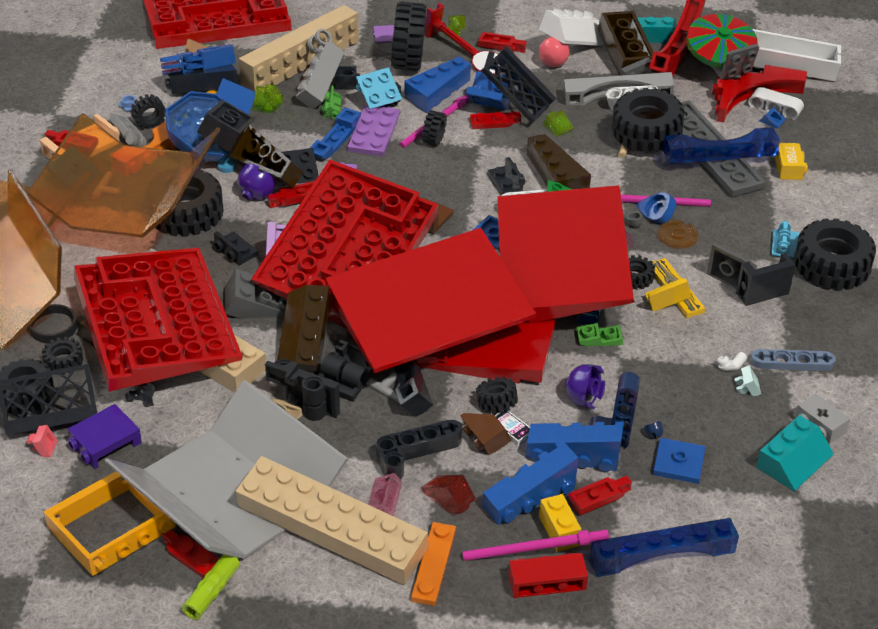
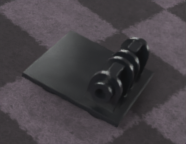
M313 148L282 152L303 171L297 184L316 181L319 174Z

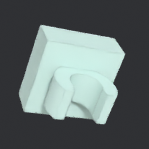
M750 365L742 368L743 376L734 379L737 385H741L736 387L737 391L741 394L750 391L752 396L761 395L758 378Z

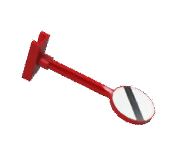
M441 3L437 4L435 10L428 8L424 36L429 38L439 32H443L473 56L471 64L475 71L482 72L481 69L498 55L491 51L479 52L449 29L442 21L444 6ZM489 69L493 74H495V70Z

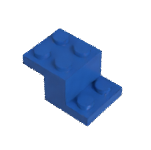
M476 71L473 86H468L466 91L471 103L506 110L509 103L507 97L483 72ZM502 82L503 85L508 88L507 83Z

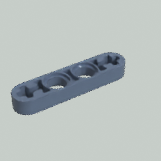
M757 349L752 352L750 362L754 367L760 369L829 371L833 369L836 358L827 351ZM778 358H783V359H785L787 362H780V361H778L777 359H778ZM799 359H805L808 363H802Z

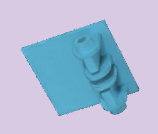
M389 67L356 77L358 81L356 89L358 92L361 91L369 109L402 100Z
M787 221L780 223L779 228L773 231L772 255L780 256L786 253L789 258H794L800 232L790 231L791 225Z

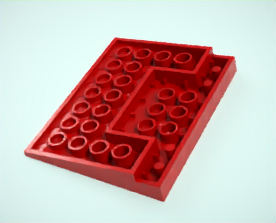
M143 0L156 49L187 45L188 39L198 43L292 31L291 19L284 0Z
M329 159L253 275L251 281L287 299L288 292L305 285L326 286L325 278L419 248L438 216V204L420 198V192ZM331 298L328 320L347 328L337 313L335 303Z
M619 185L497 196L500 258L536 312V318L528 320L529 324L635 303Z
M481 228L325 278L326 286H329L330 296L335 303L337 313L374 373L536 318V312Z
M200 248L96 257V264L74 266V281L108 392L242 360V353Z
M557 318L530 324L529 321H525L449 347L448 364H444V361H438V364L418 363L421 368L487 379L491 378L493 380L495 377H499V379L506 377V380L510 378L517 384H520L521 380L542 383Z

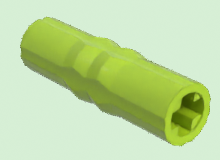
M223 554L213 568L206 573L204 579L199 582L197 588L182 606V610L187 617L193 620L200 619L240 567V561L237 557Z

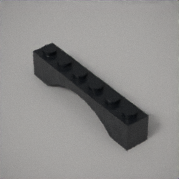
M415 359L394 366L398 380L395 391L400 405L417 417L433 406L418 362Z

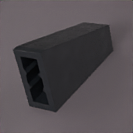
M232 64L206 70L196 68L195 71L185 72V74L180 72L167 75L168 78L165 79L167 90L170 89L172 94L218 90L223 78L239 85L237 70Z

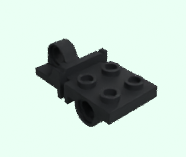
M340 340V346L336 345L334 355L328 353L324 357L320 366L321 373L319 376L338 382L339 396L354 402L374 371L359 347Z
M279 359L274 363L267 361L265 363L266 380L286 387V402L298 407L302 406L305 418L311 421H319L326 415L337 418L340 413L338 382L298 369V363L288 359Z

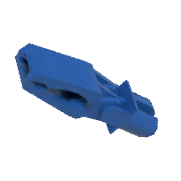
M233 44L197 49L195 53H176L177 55L160 58V62H165L161 64V69H168L162 71L163 76L180 72L185 74V72L195 71L196 68L206 70L236 63Z

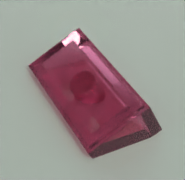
M395 473L375 478L368 505L392 516L395 514L402 487V481Z

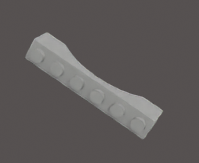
M672 72L564 79L566 105H586L593 100L606 97L607 91L615 87L652 85L656 86L660 91L665 90L670 95H674Z

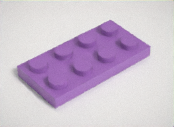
M365 105L348 144V152L384 156L399 119L400 109L392 107L369 109L368 105Z

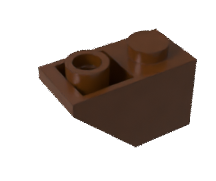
M463 413L460 415L464 423L462 429L468 437L471 435L475 437L473 442L479 451L484 449L490 455L511 441L507 430L494 414Z

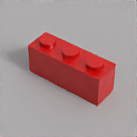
M568 553L565 555L509 561L508 576L513 598L587 590L588 573L582 553Z

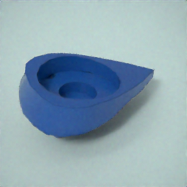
M662 192L643 199L636 205L649 220L657 224H664L672 217L676 208V200L668 193Z

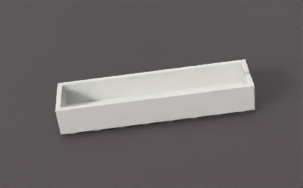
M753 29L759 46L753 67L764 68L765 65L803 70L807 71L808 78L814 77L836 81L841 66V45Z

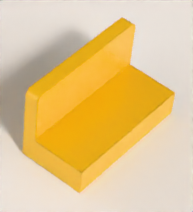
M684 278L645 293L646 299L653 311L661 310L692 297L689 283Z

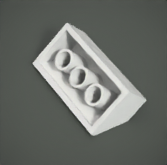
M556 8L545 11L539 30L564 44L604 45L598 31L599 20L593 17L594 14L588 11L582 13L574 10L572 12L567 9L561 11Z

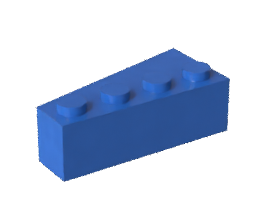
M459 56L404 81V97L425 113H428L431 108L439 105L452 92L457 91L470 81L471 64Z
M595 422L594 426H582L581 423H572L570 426H562L560 423L531 424L527 440L526 458L538 461L540 460L538 455L544 451L549 454L556 449L555 444L563 440L577 455L578 467L597 468L605 472L617 471L624 422H615V425Z
M563 440L556 443V449L549 454L544 451L538 455L540 460L531 466L525 464L520 467L513 478L507 476L483 492L482 507L497 525L503 522L509 523L516 516L524 512H532L536 506L540 505L541 499L563 493L569 494L573 491L576 484L578 457Z

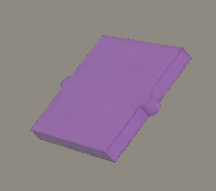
M394 25L373 26V36H375L376 43L393 42Z

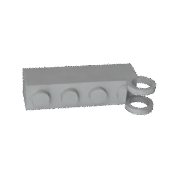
M319 29L307 41L309 48L316 54L309 61L310 67L303 74L304 80L297 88L299 91L296 98L312 109H315L323 102L344 55V51L332 43L331 34L325 29ZM319 33H324L328 38V42H323L319 37ZM312 39H315L320 46L315 48L312 45Z

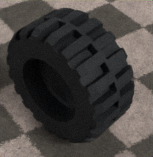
M400 1L396 5L391 66L394 69L414 71L421 69L427 6L423 3Z
M643 88L642 90L634 89L632 92H626L617 100L613 107V135L620 144L623 143V146L627 149L632 148V151H642V153L652 151L656 153L659 150H667L669 146H674L683 134L684 107L676 96L670 95L665 90Z
M187 167V169L176 168L174 171L168 170L165 174L158 175L156 180L153 179L147 188L146 199L149 219L154 224V227L158 230L161 229L163 233L171 232L173 236L183 234V237L189 236L191 233L198 235L200 231L204 230L206 232L211 229L210 226H216L218 220H221L223 216L221 184L212 174L204 172L202 169L197 168V170Z
M829 218L822 219L821 221L816 220L805 226L800 232L794 255V263L799 274H804L803 277L808 282L810 280L813 281V285L818 287L822 285L824 289L829 290L830 288H836V290L846 288L849 290L853 289L854 285L856 287L860 286L869 278L876 255V245L865 229L862 230L861 226L853 225L850 221H840V219L836 218L833 220H829Z

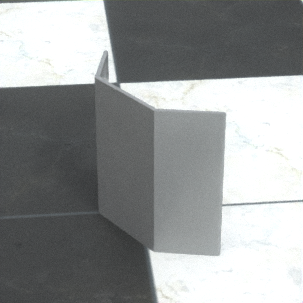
M243 380L210 431L145 469L108 458L105 459V463L205 549L245 559L287 531L238 506L235 491L261 456L328 487H331L348 461V458L246 380Z

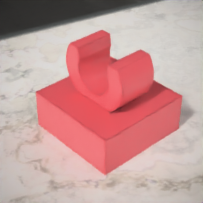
M42 425L38 427L36 434L29 435L27 444L33 443L34 447L32 450L38 451L42 457H51L58 440L48 425Z

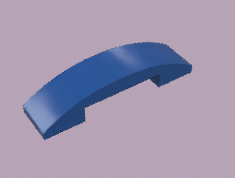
M345 107L336 117V124L321 141L316 140L310 147L313 148L314 155L321 159L331 157L351 136L361 117V112Z

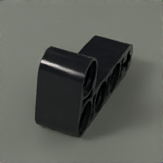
M446 420L384 435L377 439L376 457L385 478L390 481L402 479L404 476L405 460L459 447L462 442V424L457 420Z

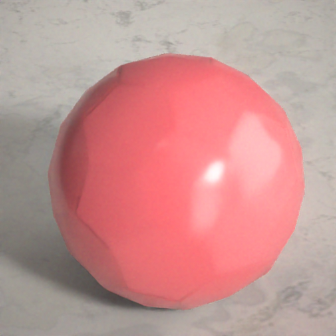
M553 37L545 39L539 48L540 60L548 67L553 68L562 66L568 60L570 53L568 44H564Z

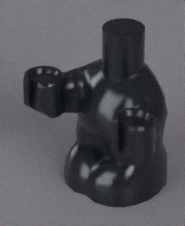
M153 382L134 386L135 391L130 390L124 394L127 402L141 400L144 401L145 407L154 406L152 397L155 392V385Z

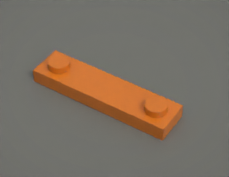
M437 522L432 523L428 537L429 548L423 555L411 602L436 606L456 533V526Z

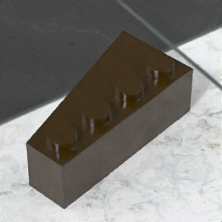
M250 124L230 155L241 166L244 167L248 163L259 166L257 170L260 172L267 171L275 181L292 188L295 187L303 173L300 168Z
M546 134L528 137L527 155L546 186L548 180L571 189L590 188L591 174Z

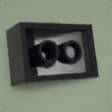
M222 99L206 113L197 133L204 140L217 144L221 150L231 152L236 147L248 125H251L255 118Z

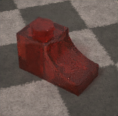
M437 475L421 487L424 494L437 500L448 512L462 513L470 507V503L476 500L464 475Z

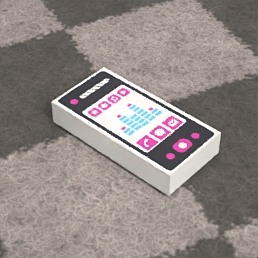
M504 409L501 413L499 411L491 413L505 427L511 441L517 446L528 439L530 427L511 412Z

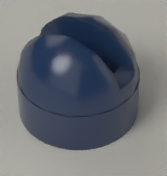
M661 421L644 426L646 434L652 439H656V436L660 438L664 432Z

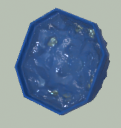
M190 91L165 110L166 129L169 139L175 147L180 149L181 153L187 155L192 160L218 162L233 152V150L231 152L221 150L217 144L204 140L197 133L206 113L223 99L218 94Z

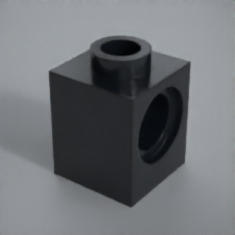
M338 66L335 73L336 90H357L356 85L358 81L356 77L360 76V73H357V66Z

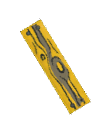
M666 258L652 261L655 265L654 277L661 286L681 279ZM692 291V297L675 303L686 318L705 313V307Z

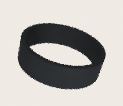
M50 304L35 310L29 317L28 325L30 334L35 340L50 344V340L57 341L58 337L61 340H64V337L70 338L76 332L77 320L75 312L68 306ZM59 313L73 319L72 324L66 330L56 334H42L33 329L34 323L45 315Z

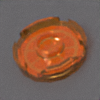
M681 220L665 222L658 233L659 239L663 244L675 249L692 247L698 239L697 229L690 223L689 225L684 224V221Z

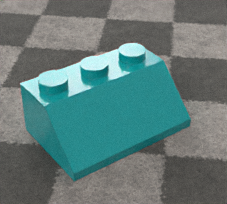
M637 17L649 43H668L677 26L676 19L671 17Z
M799 415L760 450L756 468L795 492L834 453L820 427Z

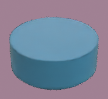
M225 157L217 162V169L222 173L233 172L236 169V161L231 157Z

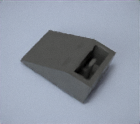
M238 269L234 270L225 286L226 314L240 319L285 316L287 299L251 281L253 274Z

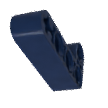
M632 372L622 373L619 377L612 418L594 416L588 422V426H594L595 422H604L605 425H615V422H624L620 446L623 449H626L629 445L640 384L639 376Z

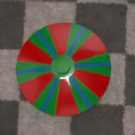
M710 14L696 19L689 27L686 38L690 52L698 60L709 66L722 69L727 54L730 51L754 44L758 45L757 36L748 24L736 17L724 14Z

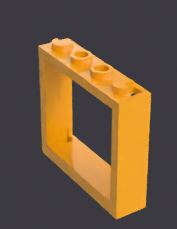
M116 471L44 511L47 527L92 576L157 539L162 533H166L176 527L172 519L126 480L122 481L123 477ZM130 490L154 517L91 554L64 527L116 496Z

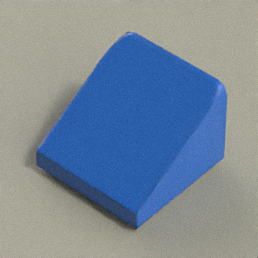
M773 107L759 122L778 129L786 119Z

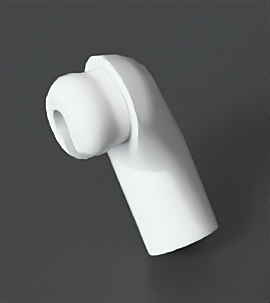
M739 352L733 360H729L727 356H721L717 360L718 367L722 371L738 370L747 360V356L743 352Z

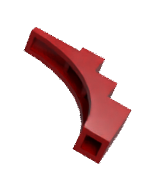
M705 0L686 1L680 20L670 40L662 50L654 51L649 69L654 73L672 72V77L674 78L678 64H683L686 52L690 51L686 41L688 30L691 24L701 17Z
M765 65L764 71H760V74L744 73L741 74V78L737 77V80L727 78L721 80L719 77L717 84H713L712 94L715 95L714 100L717 101L714 114L718 116L717 122L724 123L732 108L740 102L749 99L754 91L760 87L779 93L803 94L807 71Z

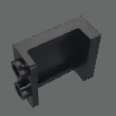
M786 253L780 255L779 263L763 268L754 269L749 262L741 264L736 294L746 306L788 295L795 271L794 261Z

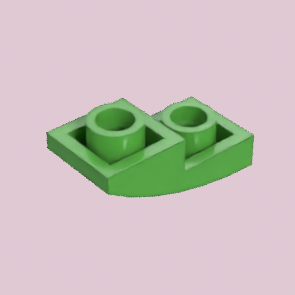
M598 323L577 327L580 345H624L620 325L599 329Z

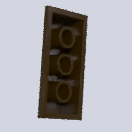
M634 10L601 14L598 31L619 76L621 68L645 58L652 59L654 52Z
M305 285L288 292L277 360L288 359L298 363V369L319 375L331 301L329 286Z

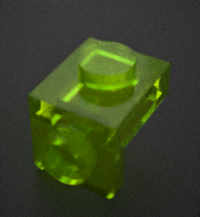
M465 15L448 16L447 27L458 36H460V30L465 29Z
M563 110L557 113L556 111L549 113L546 116L547 119L542 123L544 126L550 125L557 137L574 129Z

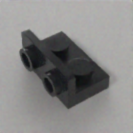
M510 157L505 158V166L487 170V175L501 196L509 192L523 191L525 177L519 172L516 163H513Z
M218 231L213 233L215 249L218 252L222 251L229 261H234L241 265L258 256V250L234 231L225 236Z

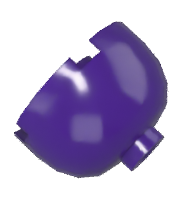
M251 163L246 164L240 171L237 179L238 187L245 199L264 200L268 198L267 195L273 193L277 183L267 171L262 173L257 170L259 166Z
M582 364L574 368L566 378L565 388L569 399L575 405L595 409L592 404L596 398L601 400L605 391V380H601V374H604L602 367ZM586 395L594 396L593 401L587 402L585 400Z

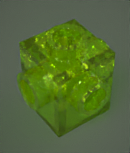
M266 84V87L256 86L254 104L257 107H263L262 110L264 111L279 109V105L283 103V94L275 85Z

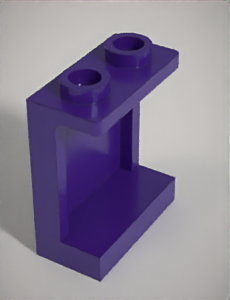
M116 404L68 428L69 439L67 441L70 448L74 452L77 450L82 461L86 465L90 464L94 469L99 467V458L130 442L133 447H136L142 443L140 429Z

